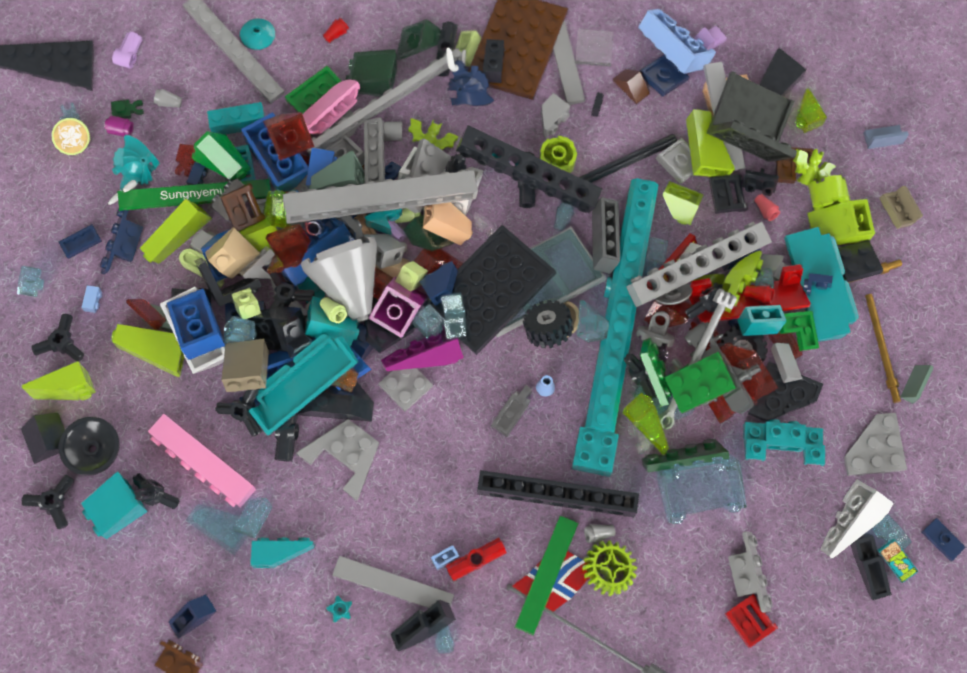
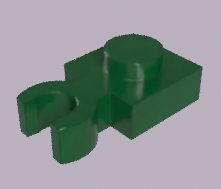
M129 99L111 101L112 116L130 119L132 118V113L143 115V109H137L138 106H143L142 100H136L130 104Z

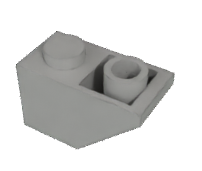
M554 93L543 103L541 108L542 129L545 138L550 134L553 135L557 131L558 125L561 122L564 123L570 116V105Z

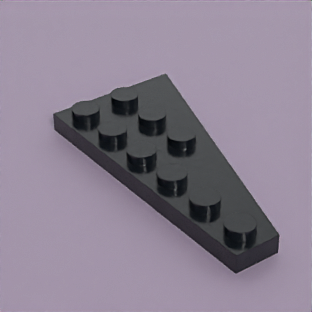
M93 40L0 45L1 69H10L18 73H26L34 77L58 83L62 82L93 91Z

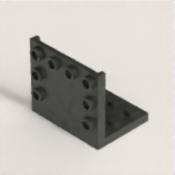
M732 71L729 73L707 134L768 162L795 158L797 151L792 149L790 144L779 143L794 100H789Z

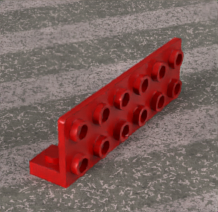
M801 264L782 267L779 281L750 285L774 288L775 293L771 304H763L752 298L745 297L744 288L743 293L738 294L740 298L737 306H733L730 313L724 311L719 321L739 318L745 307L781 305L783 311L810 307L811 303L800 284L803 273ZM710 278L691 281L692 294L689 299L692 305L700 301L699 295L701 292L712 287ZM706 310L699 314L697 317L700 323L710 322L714 312L710 313Z

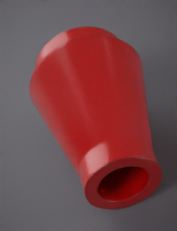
M341 18L335 19L322 36L328 43H331L333 40L346 34L349 27Z
M747 285L744 296L763 304H771L775 289L770 288V286Z

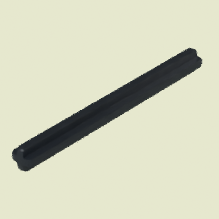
M670 134L592 170L579 178L590 183L595 182L668 148L677 141V138L674 134Z

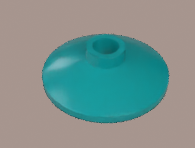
M252 19L242 26L240 39L250 49H265L273 43L275 29L265 19Z

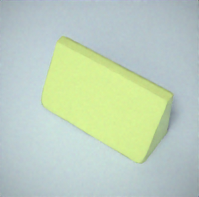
M461 31L456 45L460 52L464 49L466 50L465 66L470 67L481 41V36L477 31Z

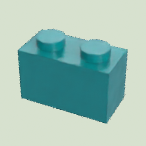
M781 305L745 307L737 321L743 336L778 334L786 323V318Z

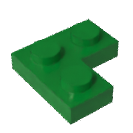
M805 311L784 314L786 323L781 328L780 334L796 333L799 351L818 349L819 343L813 312Z

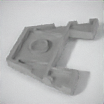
M348 419L299 450L297 455L312 465L322 451L325 450L355 474L344 486L343 491L357 501L377 452L379 442Z

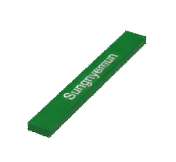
M269 179L240 181L244 185L252 184V191L256 200L271 198ZM228 182L134 189L127 192L123 190L117 191L119 211L179 206L185 199L195 204L212 203L211 200L218 193L221 195L226 190L224 186Z

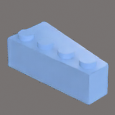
M660 9L647 11L638 28L645 37L654 43L656 48L666 55L668 60L677 66L679 71L685 74L702 70L705 64L710 63L716 51L712 48L710 50L706 49L703 46L704 42L700 39L696 41L690 37V32L687 29L677 27V22Z

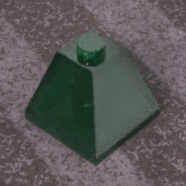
M427 19L402 28L396 60H402L437 46L440 40L441 29Z
M424 215L414 218L403 229L412 245L426 250L435 251L455 244L424 229Z

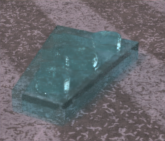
M197 504L186 519L188 523L233 555L237 553L259 523L255 520Z

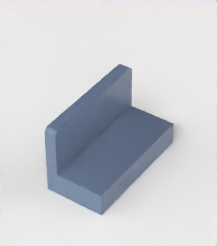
M900 125L865 130L863 133L868 149L903 144L909 135L908 131L902 132Z

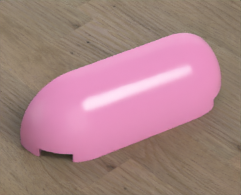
M345 80L336 84L304 112L299 121L301 128L309 134H322L356 104L358 89H360L359 83L355 80Z

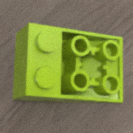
M867 199L847 201L807 213L810 229L819 227L821 235L830 233V236L835 238L837 245L870 241L875 234Z

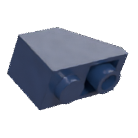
M452 261L441 265L438 270L425 275L419 281L435 306L452 294L458 273Z

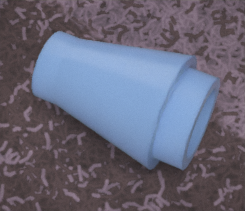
M548 375L543 376L536 384V390L541 396H550L555 391L553 379Z

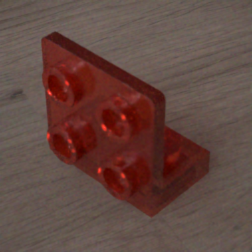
M299 223L267 234L265 239L275 252L267 272L269 274L279 273L286 268H294L301 264L311 240Z

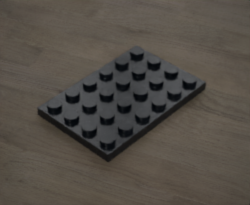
M501 225L458 268L451 296L436 306L429 298L423 304V307L477 355L557 272L506 227Z

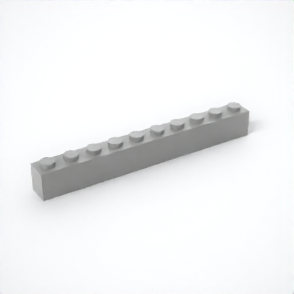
M460 170L455 173L442 172L439 175L432 176L425 174L416 178L404 177L400 180L386 179L383 182L377 183L370 181L361 185L348 184L337 188L330 186L322 190L309 189L306 192L291 191L283 194V204L288 224L476 199L478 188L474 170Z

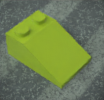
M79 361L21 385L23 390L33 399L86 400L92 396L91 394L96 393L89 373Z

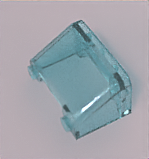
M729 454L730 459L723 460L721 456L712 458L713 462L704 463V461L698 460L694 461L691 466L675 464L673 469L656 471V478L667 521L672 524H680L686 519V514L722 507L731 513L741 511L742 508H747L740 461Z

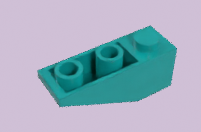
M305 537L298 538V541H290V538H278V541H270V538H257V541H252L251 566L253 568H275L314 549L315 544L313 541H310V538Z

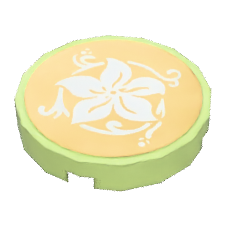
M66 118L54 126L52 141L60 152L67 155H76L88 147L90 142L89 129L82 121L76 118Z

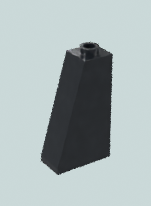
M778 48L764 74L760 86L784 97L803 78L807 69L782 49Z

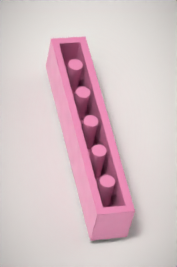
M165 414L149 429L148 433L152 436L150 440L158 447L162 444L167 448L165 452L173 459L177 456L181 460L180 464L186 470L193 469L196 472L194 475L203 483L205 481L211 484L209 488L217 495L220 493L225 495L226 498L224 500L232 507L237 505L241 508L255 492L256 489L251 483Z

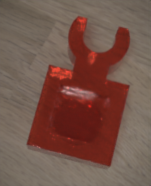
M179 144L175 161L180 164L175 169L176 175L180 176L181 172L185 170L184 175L189 177L191 172L190 165H194L196 162L192 159V153L196 151L193 148L194 145Z

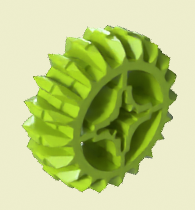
M608 540L606 544L601 541L599 546L596 544L592 546V550L587 551L588 557H585L583 560L587 563L583 566V570L588 571L584 574V577H590L591 579L588 581V585L594 583L593 589L596 591L601 588L600 592L602 595L606 591L609 596H612L614 592L619 595L621 590L627 591L628 586L633 585L632 579H635L637 576L633 572L637 570V566L632 565L636 559H630L629 557L632 551L626 553L625 545L619 548V542H615L613 545L611 540ZM606 553L604 563L596 564L598 555ZM615 556L618 557L622 563H619L616 560ZM624 572L622 580L614 583L616 573ZM598 573H601L604 576L605 581L598 575Z

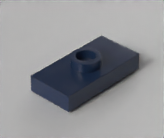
M93 224L58 243L66 257L70 259L102 242Z
M937 518L921 532L950 562L966 548Z

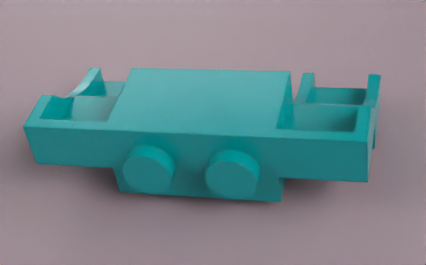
M775 419L768 420L766 423L745 422L743 424L745 460L765 461L766 449L803 451L804 465H825L823 428L806 427V425L800 424L797 421L780 423V420Z

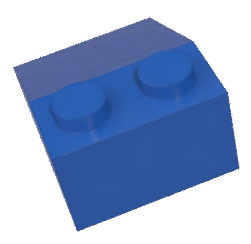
M204 289L167 302L180 349L188 360L225 346Z

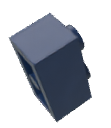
M195 162L186 181L187 185L203 184V179L208 174L207 168Z

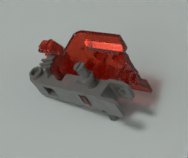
M694 321L690 323L691 327L684 337L690 346L693 345L695 349H697L709 324L708 321L702 322L699 325ZM715 328L701 360L720 352L737 388L702 404L704 407L709 404L721 424L733 417L732 415L736 413L742 414L751 409L756 400L776 390L778 386L755 350L731 343H726L719 348L718 343L721 342L723 334H719ZM693 351L692 353H690V356H691V357H693L695 351Z

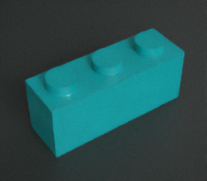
M262 102L207 111L209 128L211 132L224 135L239 133L242 128L265 117Z

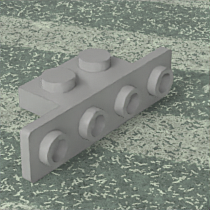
M742 532L747 552L728 557L737 596L742 597L757 593L761 611L763 613L771 612L772 599L767 594V579L762 574V559L756 550L758 546L757 539L752 532Z

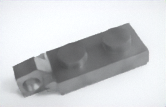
M525 385L520 393L516 391L512 394L491 424V427L508 437L528 408L530 400L527 398L531 394L532 389Z

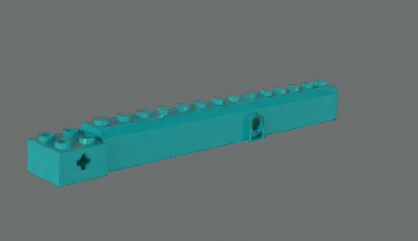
M635 178L631 180L628 189L619 237L620 262L614 268L612 277H608L606 281L604 297L608 298L585 425L580 427L578 431L572 470L610 477L613 471L619 434L614 432L627 365L624 362V358L629 353L637 309L626 286L632 284L631 279L640 275L643 276L659 186L654 181Z

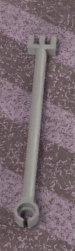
M718 289L713 299L714 302L718 303V306L688 366L700 361L725 307L732 310L737 300L736 296L728 292L724 293V290ZM674 397L667 410L657 417L658 425L665 430L670 429L674 425V412L677 408Z

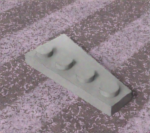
M426 139L419 140L409 177L416 178L425 174L431 176L439 175L444 171L451 156ZM423 206L411 207L407 209L411 210L416 214L422 210Z

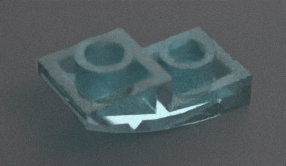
M888 514L872 527L878 538L884 539L886 543L894 538L903 550L912 542L902 528Z

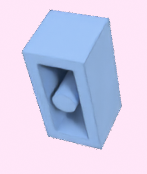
M86 287L81 307L84 311L96 313L99 309V298H102V291L99 287Z
M452 545L431 557V560L436 569L439 570L457 560L459 555Z

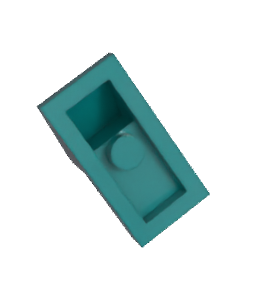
M402 209L371 213L364 216L365 224L367 227L391 235V227L388 221L399 219L402 215Z

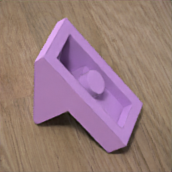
M714 26L709 30L704 27L693 39L696 41L700 39L704 42L703 46L710 50L724 43L727 38L717 26Z

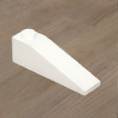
M856 480L843 499V502L846 503L843 511H838L835 516L838 518L836 526L829 529L820 550L834 558L880 522L888 514L894 503L875 489Z

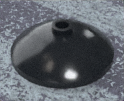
M84 417L74 421L65 429L59 441V455L63 464L72 472L84 476L96 475L108 469L116 460L120 449V440L115 428L108 421L98 417ZM92 446L96 447L94 452H90Z

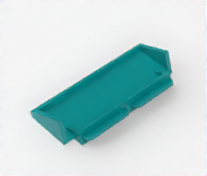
M819 227L786 235L784 240L792 265L801 264L803 268L800 281L802 288H804V280L809 279V273L833 276L831 288L820 290L815 288L816 286H812L811 294L807 296L811 304L805 310L813 312L818 342L845 337L851 332L849 325L856 322L859 315L850 285L843 279L845 269L835 238L830 236V233L821 235Z
M327 334L320 335L294 357L295 365L293 367L285 365L266 380V388H261L256 397L260 405L251 408L249 412L267 436L271 435L358 363L344 336L337 337L334 340L333 336H328Z

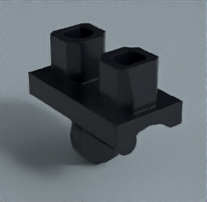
M760 168V172L746 170L742 187H745L746 192L752 193L756 189L761 190L766 196H771L772 193H775L779 176L764 173V168Z

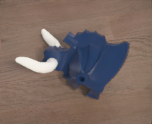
M447 48V64L454 75V78H450L447 91H457V98H451L452 106L463 104L486 106L493 103L494 99L487 93L489 85L486 74L480 70L478 71V66H471V72H468L465 66L466 50L464 49L461 52L462 60L454 62L452 51L450 48Z

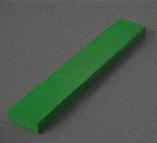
M562 516L559 517L516 622V629L534 636L579 523Z

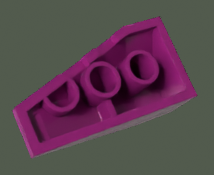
M442 325L424 333V338L421 340L409 342L410 346L408 348L398 349L381 359V363L386 371L444 366L454 364L464 357L458 338Z

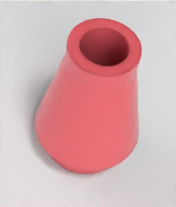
M763 194L758 195L754 199L764 219L772 221L779 216V207Z

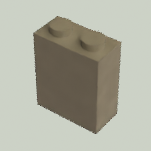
M264 339L225 343L221 380L226 392L266 388L269 351Z

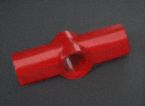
M498 537L478 549L471 550L468 554L447 564L445 567L454 582L507 554V551ZM473 555H478L482 561L479 564H473L470 559Z

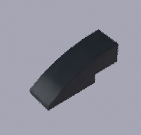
M868 533L863 534L850 545L864 585L871 600L890 596L892 594L882 556L878 555L874 536Z
M437 600L426 611L418 610L391 633L396 650L400 652L423 642L446 628L456 618L450 604L442 600Z

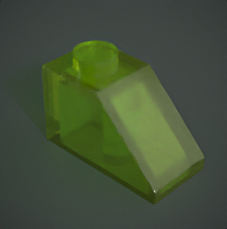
M809 88L805 90L796 115V125L799 129H802L804 134L822 126L827 119L826 114Z
M275 190V192L268 191L263 212L270 225L290 229V223L287 224L283 204V194L286 193L281 190Z

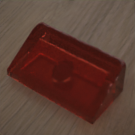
M126 300V303L155 330H158L166 322V319L146 300Z

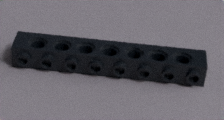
M469 125L463 132L456 149L457 152L463 154V157L472 158L480 165H487L497 173H504L513 180L521 181L527 184L528 187L538 189L544 192L545 195L555 197L561 200L562 203L572 205L584 213H590L596 207L602 188ZM475 145L480 146L481 150H478ZM492 153H495L498 158H495ZM509 161H512L515 166H512ZM526 169H529L532 174H529ZM559 184L563 185L565 190L561 189ZM576 192H578L582 198L578 197Z
M480 470L477 495L635 517L638 510L639 493Z

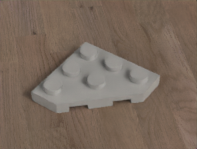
M896 413L877 414L844 456L847 476L907 470Z

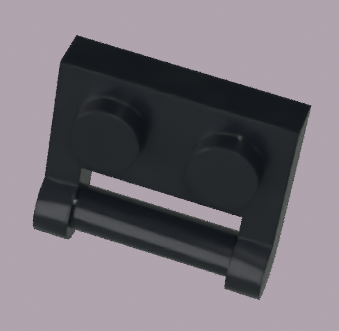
M740 174L710 177L709 184L715 214L736 211L744 212L748 210V205L745 203L743 195L742 176ZM730 183L734 184L738 202L736 204L733 202Z

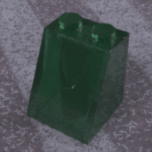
M396 50L354 52L353 59L349 61L350 74L346 75L345 80H355L359 83L360 89H358V94L382 97L384 92L394 87L398 68Z

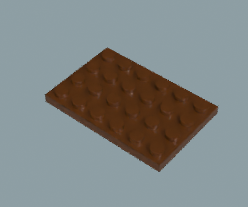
M497 0L468 72H471V66H478V71L480 70L483 73L486 39L504 40L505 54L502 82H488V85L494 89L534 100L558 35L568 14V8L542 0Z

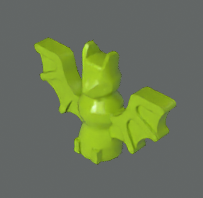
M413 118L410 119L411 125L408 131L413 135V142L426 139L443 151L445 148H453L454 142L459 138L457 135L447 133L442 139H437L436 136L440 133L442 123L438 125L434 123V120H432L431 125L428 127V133L423 134L421 121Z
M796 149L797 154L795 159H793L797 165L795 172L802 173L797 182L807 186L814 179L817 182H821L822 178L830 176V172L836 167L829 162H824L818 169L824 152L821 151L818 154V149H814L807 164L808 153Z

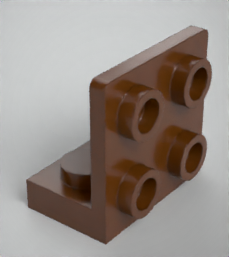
M168 639L167 643L162 640L159 644L165 648L154 666L166 673L200 672L204 664L199 662L201 659L199 656L188 650L185 653L182 652L184 647Z

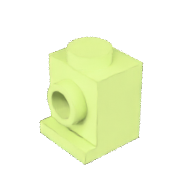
M250 288L231 294L236 311L242 320L261 314L258 301Z

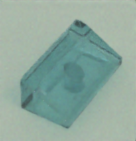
M250 497L232 529L255 538L272 510V505L267 498Z

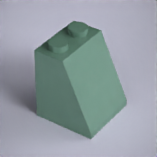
M349 151L311 176L309 189L322 190L330 186L337 188L348 184L361 185L365 183V171L355 153Z

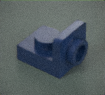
M809 273V279L804 280L803 290H807V296H810L812 286H816L815 288L820 290L831 288L833 276Z

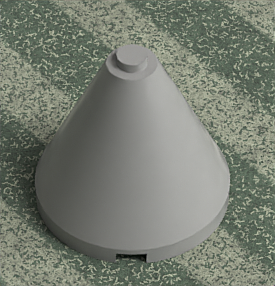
M368 237V243L362 244L361 239L320 252L316 254L312 263L309 258L301 262L303 272L333 301L344 306L347 315L352 320L357 319L358 323L369 319L368 315L372 311L377 254L375 237Z

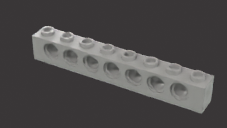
M753 221L745 225V230L741 232L737 229L728 233L729 238L723 239V237L715 239L710 247H707L705 244L697 248V253L693 255L688 252L680 256L681 260L676 263L673 259L663 264L665 268L658 270L657 267L648 271L647 277L642 278L640 275L631 279L632 284L626 287L635 306L638 307L771 243L772 241L763 222L755 224ZM744 236L748 237L749 243L745 241ZM729 243L733 246V251L729 249ZM712 251L717 253V259L713 257ZM696 258L701 261V267L697 265ZM680 266L684 267L685 275L680 272ZM664 274L668 275L669 282L664 280ZM647 281L652 284V290L648 289Z

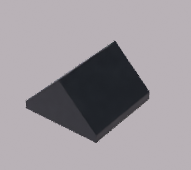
M59 413L33 415L21 428L33 463L36 464L59 454V441L65 428Z

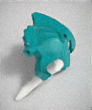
M125 135L124 148H118L114 152V157L112 158L114 168H112V172L115 175H118L120 172L122 173L120 191L127 192L135 188L137 183L143 185L153 181L151 173L160 163L141 141L132 136ZM118 193L109 200L108 205L118 201Z

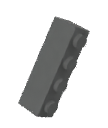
M601 197L596 207L592 210L593 269L609 274L620 262L618 201Z

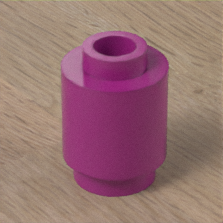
M110 116L109 119L105 120L104 128L108 134L124 137L125 135H132L134 124L129 119Z

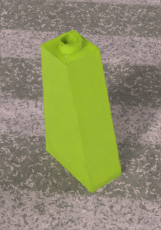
M693 109L686 118L693 175L705 177L730 175L735 169L729 153L722 140L707 134L713 117L710 111H703L701 109Z
M185 199L140 247L144 252L143 257L150 263L156 262L160 264L213 218L201 206Z
M117 324L116 330L112 332V341L117 348L176 377H180L185 356L174 333Z

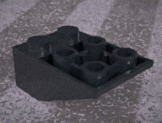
M283 306L260 310L261 314L243 320L249 341L264 339L268 350L288 352L279 324L297 316L300 319L304 334L306 330L302 310L298 307Z

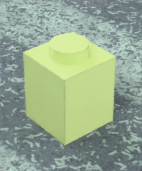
M414 261L403 265L395 281L409 291H413L420 287L419 281L423 279L428 271Z

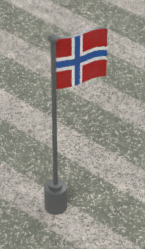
M567 551L544 611L641 670V673H668L653 663L650 666L647 664L644 667L640 666L554 613V611L568 602L590 579V577H584V574L588 571L583 570V566L587 563ZM541 561L529 574L514 585L508 584L507 590H511L526 599Z

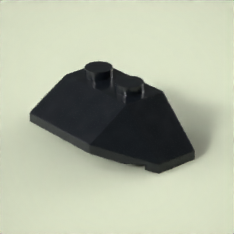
M357 380L340 390L333 383L298 412V415L372 422L374 402Z

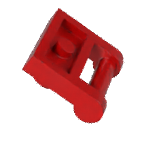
M752 594L725 613V616L748 648H751L778 629V626L772 623L767 614L761 611L755 594ZM750 604L766 627L765 630L760 628L746 606Z

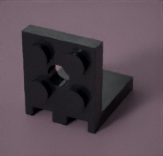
M203 258L195 260L214 301L219 307L229 302L233 304L234 301L231 295L233 293L250 288L254 294L261 287L259 279L244 278L220 290L206 261Z

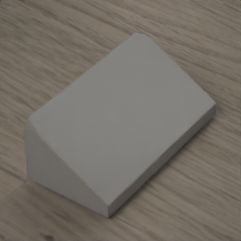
M784 343L773 344L771 351L783 383L802 379L790 345Z

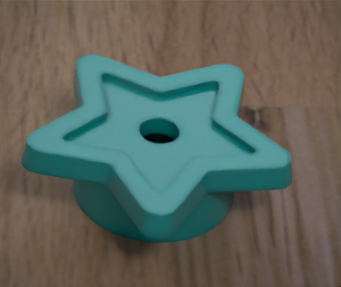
M336 596L335 602L326 607L333 614V622H337L341 618H351L348 610L352 602H344L339 596Z

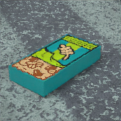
M894 538L877 550L901 583L919 572Z

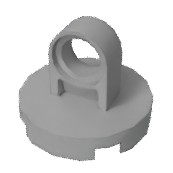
M664 311L655 313L651 318L649 327L639 326L636 333L637 337L642 335L641 340L651 338L653 344L656 343L657 346L667 343V347H672L675 337L667 332L670 317ZM658 315L664 316L666 320L662 326L656 323Z

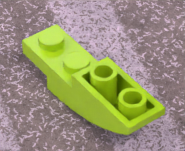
M756 251L742 259L727 275L722 290L728 293L731 292L732 295L737 297L734 306L738 304L740 298L738 294H742L747 285L750 286L751 283L756 282L758 276L756 271L761 270L764 261L761 259L762 251ZM725 307L724 311L730 313L731 309Z

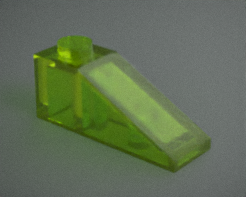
M641 392L624 408L622 413L664 456L669 446L656 407L653 405L654 401L648 395L645 396Z

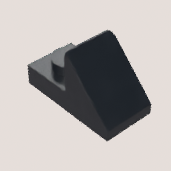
M297 316L279 324L291 359L311 344L312 340L304 334L300 319Z

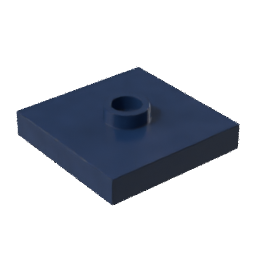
M665 54L639 70L643 79L662 97L687 82L690 77L687 73L684 74L679 71L677 66L666 58Z

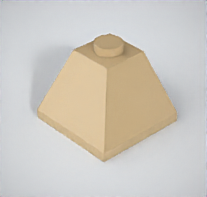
M233 227L210 247L205 254L208 261L220 273L233 279L260 252Z

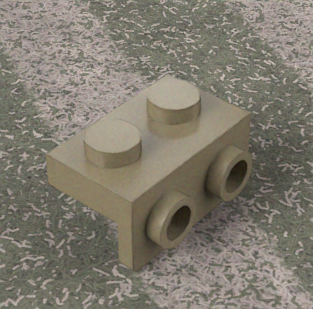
M902 186L895 192L886 193L879 197L896 229L911 226L923 217L906 186Z

